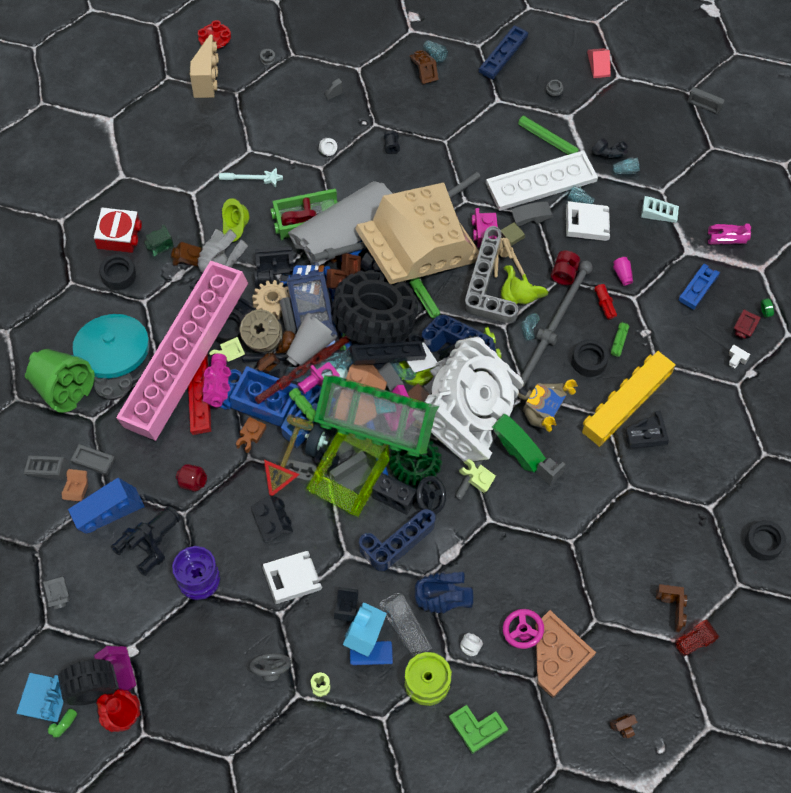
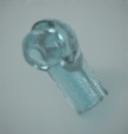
M536 313L529 315L522 323L526 340L535 338L533 328L540 320L539 315Z

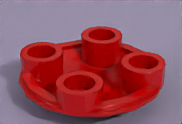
M218 20L213 21L210 25L198 31V40L201 45L204 44L209 35H213V42L217 43V49L225 46L231 39L230 29Z

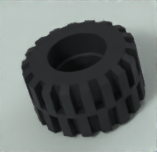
M92 659L81 661L63 669L58 675L62 699L68 705L96 703L101 695L114 693L117 689L112 664L106 660Z

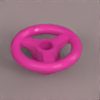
M519 609L510 613L505 619L503 634L510 645L520 649L531 648L542 639L544 623L541 617L534 611ZM525 615L532 617L537 622L538 631L532 629L526 623ZM519 616L520 624L515 631L509 633L511 621ZM522 628H526V629H527L526 632H521L520 630H521ZM532 636L535 637L534 639H532V640L529 641V642H518V641L514 640V639H516V638L518 637V639L521 640V641H528V640H530V639L532 638Z

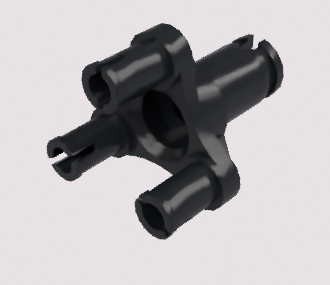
M167 506L164 508V511H161L149 523L141 522L135 529L127 528L123 532V536L112 544L111 548H113L112 550L117 555H121L128 547L130 550H134L136 546H139L146 551L149 556L137 566L138 571L146 576L156 565H160L165 560L161 543L162 537L181 520L175 509Z

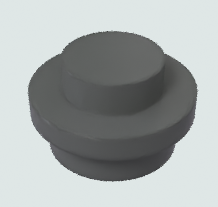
M551 80L546 86V91L552 96H558L563 92V85L559 80Z

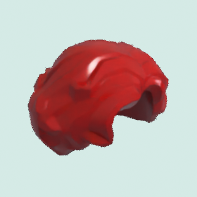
M118 689L115 693H105L96 702L99 722L103 728L110 732L130 729L140 716L138 697L127 690Z

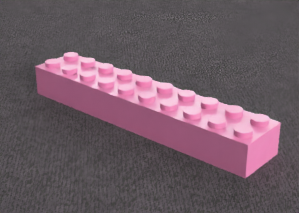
M214 261L209 262L117 415V420L124 428L155 441L157 440L248 285L242 271Z

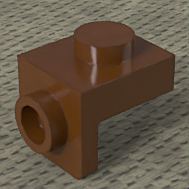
M180 242L176 248H173L171 253L173 265L177 266L179 262L198 266L201 248Z

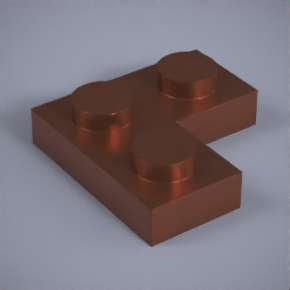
M347 253L342 254L341 271L335 269L327 270V288L336 290L338 284L344 278L360 271L361 256Z

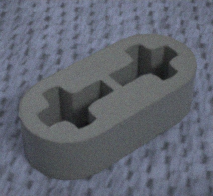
M288 460L282 465L286 469L293 467V472L300 474L292 481L313 484L318 480V469L312 464ZM282 471V475L285 479H289L293 476L289 473ZM309 471H312L313 475L307 477L306 474H308Z

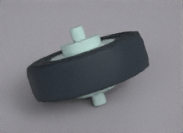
M317 422L314 424L311 432L305 435L307 438L305 453L312 457H315L324 444H328V441H326L327 429L320 427L321 424Z

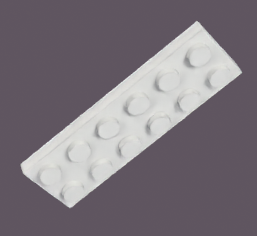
M583 150L486 179V185L498 210L501 211L597 182L598 177Z

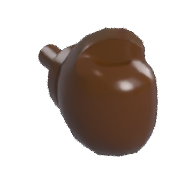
M285 331L283 333L276 353H287L295 337L292 331Z

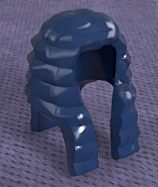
M443 571L435 575L430 574L428 577L424 576L418 580L415 585L414 598L417 605L423 608L424 611L429 610L431 613L444 614L457 607L472 608L473 588L453 585L464 583V572L445 573Z

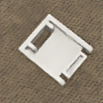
M568 201L566 205V236L603 241L609 240V207ZM578 213V225L572 224V217H576Z
M309 551L263 564L262 569L275 604L322 589L321 583L313 585L319 582V578L312 559L309 558ZM277 571L283 588L276 590L272 579L273 576L277 575Z

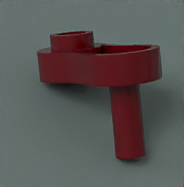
M303 199V211L283 213L281 215L282 225L288 226L303 223L316 216V211L311 210L310 199Z

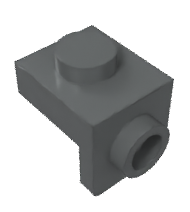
M61 576L44 581L48 607L54 606V609L67 606L66 602L70 601L65 577Z

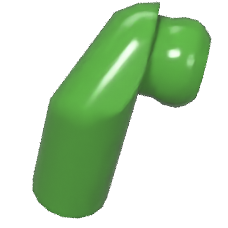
M68 709L58 725L52 723L49 726L48 733L53 735V737H60L76 718V711Z

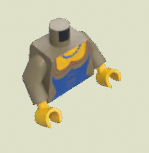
M571 379L566 383H537L533 392L522 387L518 397L527 401L523 412L530 424L551 432V425H557L554 417L567 395L566 392L568 391L571 395L576 392L573 388L578 386L576 381Z

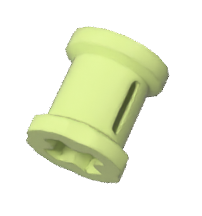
M321 672L314 674L311 678L313 694L322 697L329 693V677ZM321 682H324V686L321 685L320 688L317 687V684H321Z

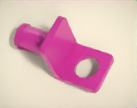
M327 362L319 369L312 365L310 366L311 375L297 385L302 393L306 394L317 384L322 387L324 378L321 374L324 370H330L333 375L340 377V374L330 362Z

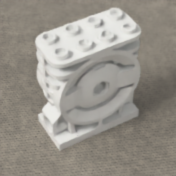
M479 337L467 338L456 342V349L451 351V358L447 359L446 365L438 371L433 382L432 394L428 395L425 401L426 403L440 406L436 411L431 432L463 462L467 459L478 461L490 458L492 452L489 450L492 443V426L503 414L510 416L514 398L519 394L518 389H521L524 385L522 378L507 363L503 362L497 356V353L485 344L483 339ZM414 410L412 415L419 422L423 423L425 412Z

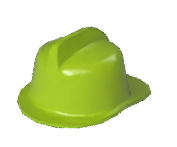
M230 198L226 200L222 208L223 233L226 234L231 229L237 235L232 241L235 242L241 237L244 227L249 222V211L238 200Z

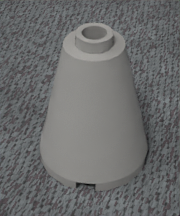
M309 312L305 315L286 353L289 356L287 360L295 366L297 364L302 366L338 337L336 334L331 336L332 331L317 318L313 317L310 319L312 315Z

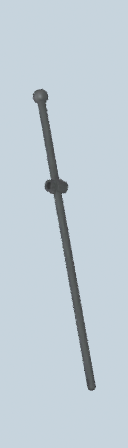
M582 261L579 264V273L548 329H539L536 338L541 340L521 376L524 382L523 387L546 346L556 344L558 335L554 334L584 277L592 272L593 265L591 262ZM491 430L492 443L489 449L491 448L494 440L497 437V434L494 430ZM483 460L474 461L475 467L477 468L478 465H481ZM466 475L456 493V498L459 500L463 498L471 484L468 482L470 479L469 475Z

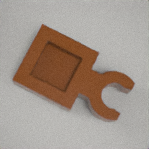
M249 417L240 431V436L242 437L237 440L236 447L239 449L242 444H246L245 452L248 453L251 450L252 441L258 443L265 432L266 424Z

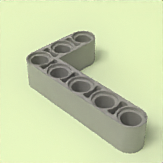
M491 226L486 229L467 291L465 308L468 313L504 323H513L518 315L517 304L486 295L501 243V230L496 226ZM492 235H493V236H496L497 238H496V239H490L489 236H492ZM491 252L492 255L486 256L484 253ZM486 268L488 271L481 272L479 269ZM480 284L483 287L481 289H477L474 286ZM476 301L478 304L473 306L469 302ZM493 305L496 309L489 310L487 307ZM512 310L514 314L508 315L505 311Z

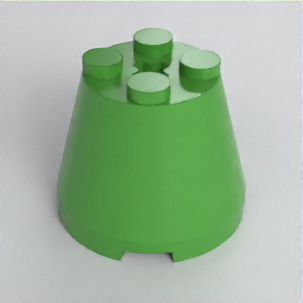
M51 349L33 352L30 355L25 378L29 380L51 408L57 412H69L77 407L76 404L84 395L88 396L95 377L94 370L91 369L88 361L81 357Z

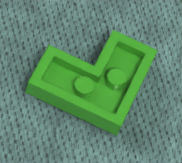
M465 705L449 716V720L472 754L508 731L507 726L497 712H494L478 723L468 706Z

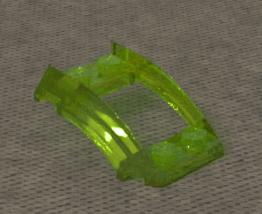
M337 432L306 489L312 494H316L344 509L349 514L359 517L372 493L374 484L389 462V445H377L372 443V439L366 438V440L355 438V434L349 433V435ZM344 441L378 458L359 494L325 476Z

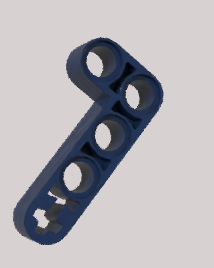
M447 315L437 316L422 332L423 341L430 352L438 351L446 342L454 344L471 335L472 337L475 336L483 339L485 344L497 353L493 338Z
M428 509L420 511L383 543L371 533L363 534L359 539L361 555L376 570H387L433 531L435 527V514ZM412 531L415 532L416 535L408 536L407 533ZM368 542L373 544L370 548H366L363 545ZM399 544L401 548L394 549L392 545ZM382 556L385 557L387 560L384 562H379L377 558Z

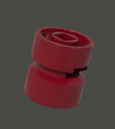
M560 251L557 254L551 273L552 280L561 285H571L574 282L576 271L579 267L580 257L571 251Z

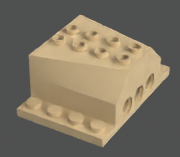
M444 183L384 195L373 221L357 224L355 228L390 284L476 263L479 250L458 220Z

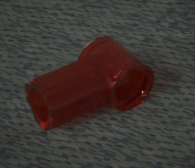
M708 619L693 627L690 632L676 639L675 644L678 651L687 656L702 646L706 647L712 644L720 636Z

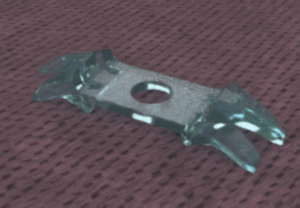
M350 347L343 353H334L333 357L310 365L305 363L299 368L289 367L291 373L298 375L287 376L288 380L302 382L307 376L311 375L310 366L314 365L318 369L327 362H330L335 369H346L353 362L351 356H349ZM324 370L322 374L329 372L330 370Z

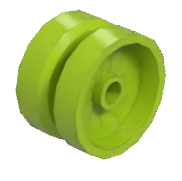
M424 652L413 657L405 670L404 686L408 696L420 705L431 706L441 702L450 690L452 672L448 662L442 656L431 652Z

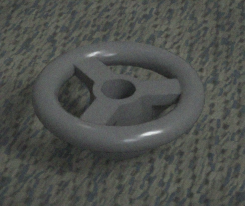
M264 654L253 659L249 668L252 673L263 676L264 680L274 681L280 678V674L290 668L291 660L283 654ZM260 664L263 670L256 668V665Z

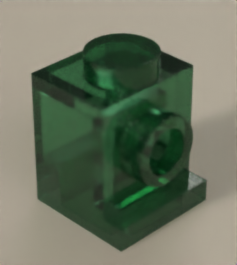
M165 224L161 225L162 229L152 231L146 235L145 247L148 251L151 250L154 256L174 248L172 237Z

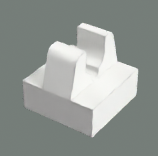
M733 345L729 351V356L732 357L729 366L735 369L740 362L745 365L749 360L750 354Z

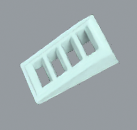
M645 196L641 218L677 223L679 206ZM669 211H673V216L669 215Z

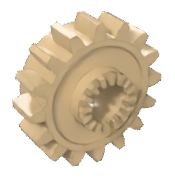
M274 280L273 284L266 281V286L260 284V290L255 289V295L252 296L253 307L256 310L269 311L278 320L279 317L283 316L280 300L289 297L288 287L284 288L283 282L277 285L276 280Z

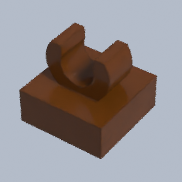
M627 713L609 723L612 730L620 731L623 738L626 737L628 739L635 735L631 726L638 722L635 715Z

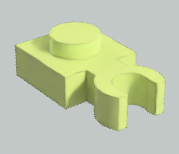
M238 337L220 344L222 350H212L209 353L210 355L214 353L224 354L228 362L245 355Z
M465 460L464 463L468 465L469 469L466 470L463 467L459 472L462 475H469L470 479L468 482L481 492H487L496 476L482 465H478L476 468L472 460Z

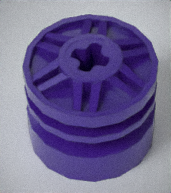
M199 546L187 547L179 552L174 559L172 568L182 594L194 600L206 599L213 595L220 583V573L212 553L206 548Z

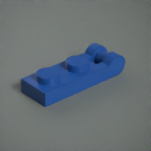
M703 264L678 301L695 310L712 284L717 280L720 272L717 270L713 271L708 265Z

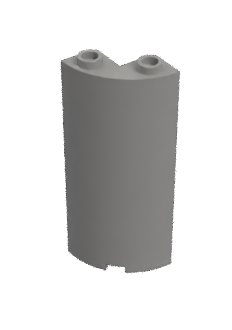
M373 181L289 231L288 234L295 248L304 249L311 265L320 266L328 260L323 259L314 262L312 254L323 252L324 249L328 248L336 249L352 245L362 240L355 229L357 224L373 221L382 197L393 193L384 183Z

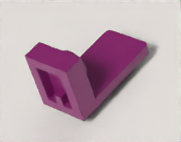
M106 646L94 655L95 659L106 660L113 664L119 690L129 691L136 686L127 647Z

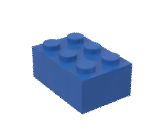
M246 366L230 396L232 409L281 427L295 403L290 398L289 392L294 388L299 389V387L293 383Z

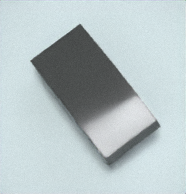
M536 202L512 209L518 227L533 220L538 224L553 217L548 202Z

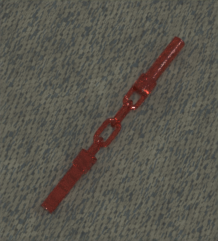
M345 335L328 348L325 347L304 365L297 367L289 375L281 377L277 380V383L256 396V402L260 404L280 389L283 390L295 378L305 374L310 369V366L325 361L332 353L351 340ZM302 368L303 372L296 375L295 372Z

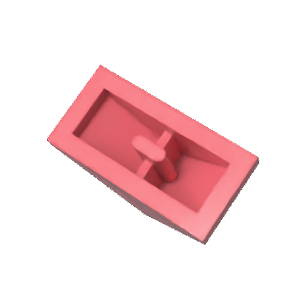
M604 48L587 50L593 78L610 77V50Z

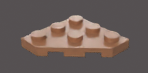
M549 610L541 618L544 623V634L542 639L536 644L537 683L554 698L595 656L596 652ZM536 623L535 630L538 631V625Z

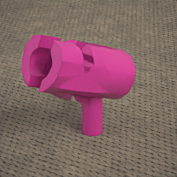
M726 224L709 226L708 235H711V238L708 240V243L746 244L747 240H750L751 237L750 224L743 226Z

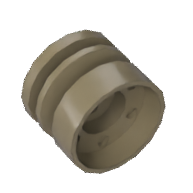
M267 310L251 311L243 318L240 326L242 339L249 348L258 353L264 354L278 348L283 335L281 324ZM263 326L265 331L258 333L257 328L261 329Z

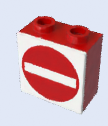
M101 208L94 235L97 249L133 253L134 246L138 244V231H141L142 221L139 220L138 212Z

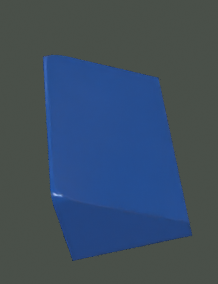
M376 642L368 657L350 649V663L352 665L392 664V642Z

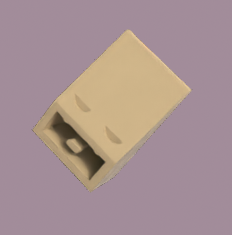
M209 35L191 61L190 78L194 98L214 97L215 90H218V82L215 79L218 77V66L216 64L219 63L218 53H215L217 52V43L213 42V35Z

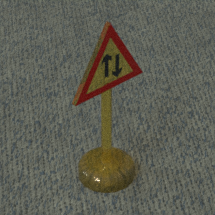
M288 414L286 419L289 424L295 426L281 465L279 466L264 459L269 495L272 496L300 475L285 468L299 430L309 431L314 424L295 415Z

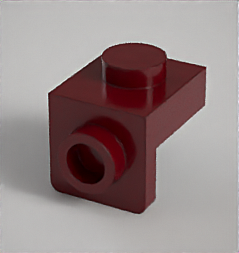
M743 310L733 328L736 331L735 335L743 339L746 337L751 338L761 317Z

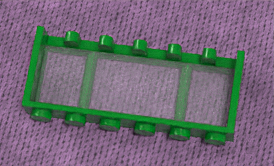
M324 375L314 422L320 423L322 428L332 429L333 427L338 429V433L346 435L352 433L355 434L357 439H372L373 444H388L392 450L401 451L404 449L408 451L407 454L419 457L420 454L428 452L427 447L435 414L440 406L335 375Z

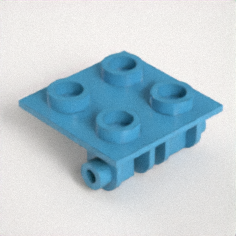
M30 673L16 714L58 723L64 704L58 675H54V678Z

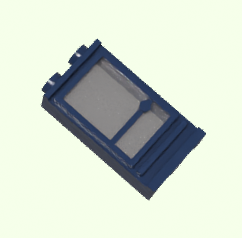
M313 270L308 272L307 275H290V278H287V287L297 331L305 315L309 312L312 315L310 319L313 317L317 318L332 331L331 336L333 334L337 335L331 314L324 271Z

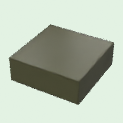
M515 222L501 230L502 238L509 239L511 246L525 238V234Z

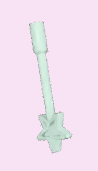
M275 168L272 172L264 171V175L219 173V180L260 179L264 180V184L272 183L276 187L277 181L283 180V176L278 175L277 168Z

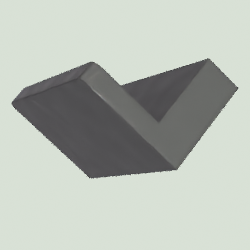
M363 451L330 471V480L342 496L348 495L375 477V473L367 464V456Z

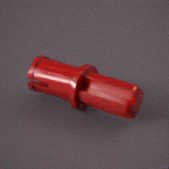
M605 284L597 285L594 290L599 299V306L603 308L606 318L611 320L617 316L612 304L613 299L609 296Z

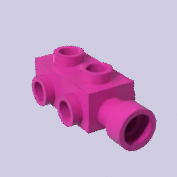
M217 353L212 356V366L208 367L204 372L203 401L214 407L222 406V402L227 399L228 391H230L228 377L231 375L230 369L226 367L227 357L224 354Z

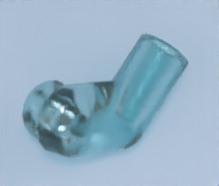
M398 362L391 363L400 379L411 381L416 377L417 372H413L411 368L403 369Z

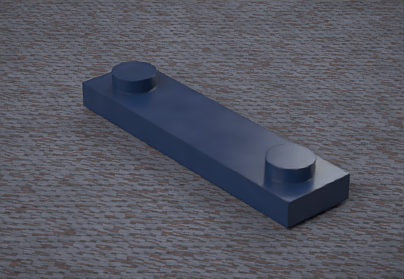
M514 25L480 66L479 73L493 80L525 41L529 32Z

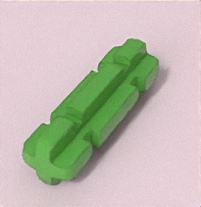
M623 322L619 324L611 350L612 356L620 357L629 329L628 324Z
M294 388L289 392L290 398L307 415L306 417L309 421L313 422L316 410L312 408L313 406L304 395H301L299 389Z

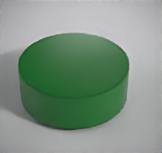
M769 298L761 300L760 305L764 317L774 316L771 300Z

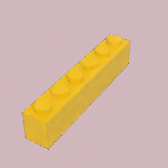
M659 351L653 356L650 354L644 361V365L641 368L638 366L632 373V377L629 380L626 378L621 383L620 389L617 392L613 391L609 395L608 401L605 404L601 403L595 410L596 413L593 416L589 415L585 419L582 433L600 447L673 373L676 364Z

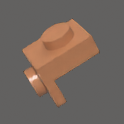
M67 470V482L62 491V499L72 501L83 500L88 488L86 471Z

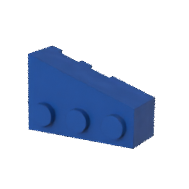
M318 384L306 392V394L300 391L301 395H304L315 410H317L322 388ZM335 398L332 400L329 416L333 413V408L336 405ZM294 403L281 426L283 437L297 448L307 439L305 435L311 432L316 422L309 421L306 417L307 415Z
M116 478L68 510L76 528L87 534L145 506L136 487L120 478Z

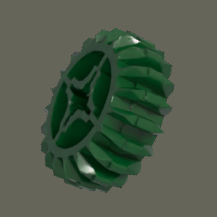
M417 435L415 440H412L409 436L408 440L418 443L419 437ZM430 441L427 447L428 452L426 455L420 454L417 457L418 463L414 467L415 456L406 454L408 451L404 449L401 451L392 450L391 457L389 458L391 463L390 470L393 471L394 477L398 476V481L402 482L405 480L406 485L412 483V486L415 488L416 483H419L424 477L429 475L437 477L436 473L439 474L441 471L442 460L440 459L442 455L438 452V446L433 447V442Z

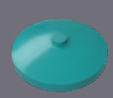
M123 314L103 315L89 321L79 330L73 341L74 356L88 361L91 369L94 370L95 377L115 378L130 373L144 361L149 351V338L145 327L135 318Z

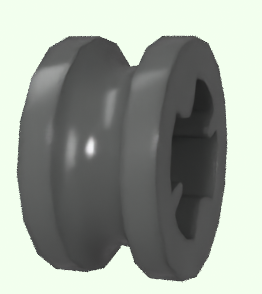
M271 49L262 50L260 53L261 63L264 65L273 64L275 62V52Z

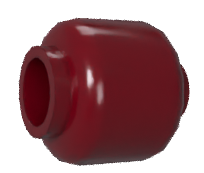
M185 464L177 471L176 479L179 487L182 489L196 492L205 486L207 475L202 467Z

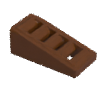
M270 351L258 361L257 368L261 372L268 373L280 363V360Z

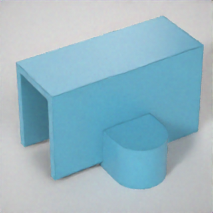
M363 602L362 607L360 606L354 621L351 622L346 632L343 645L368 657L375 646L387 613Z

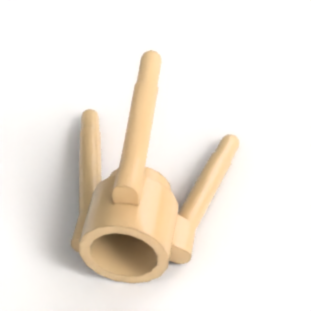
M501 238L494 264V277H498L499 255L501 257L509 256L510 259L513 258L519 272L523 276L525 273L514 253L513 247H511L509 239Z

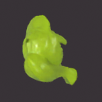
M506 265L504 267L508 277L501 289V299L512 301L516 304H529L538 298L548 295L546 288L532 286L528 282L526 274H523V280L521 281L515 277L516 272L513 266Z

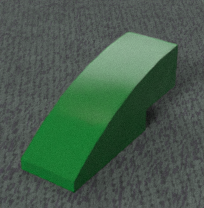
M503 414L492 426L508 453L517 458L524 470L535 472L538 464L546 459L533 440L507 414Z

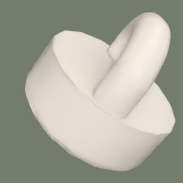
M324 138L320 141L319 151L322 154L331 156L336 152L337 143L335 140Z
M467 633L464 635L460 647L466 655L476 656L483 642L478 636Z

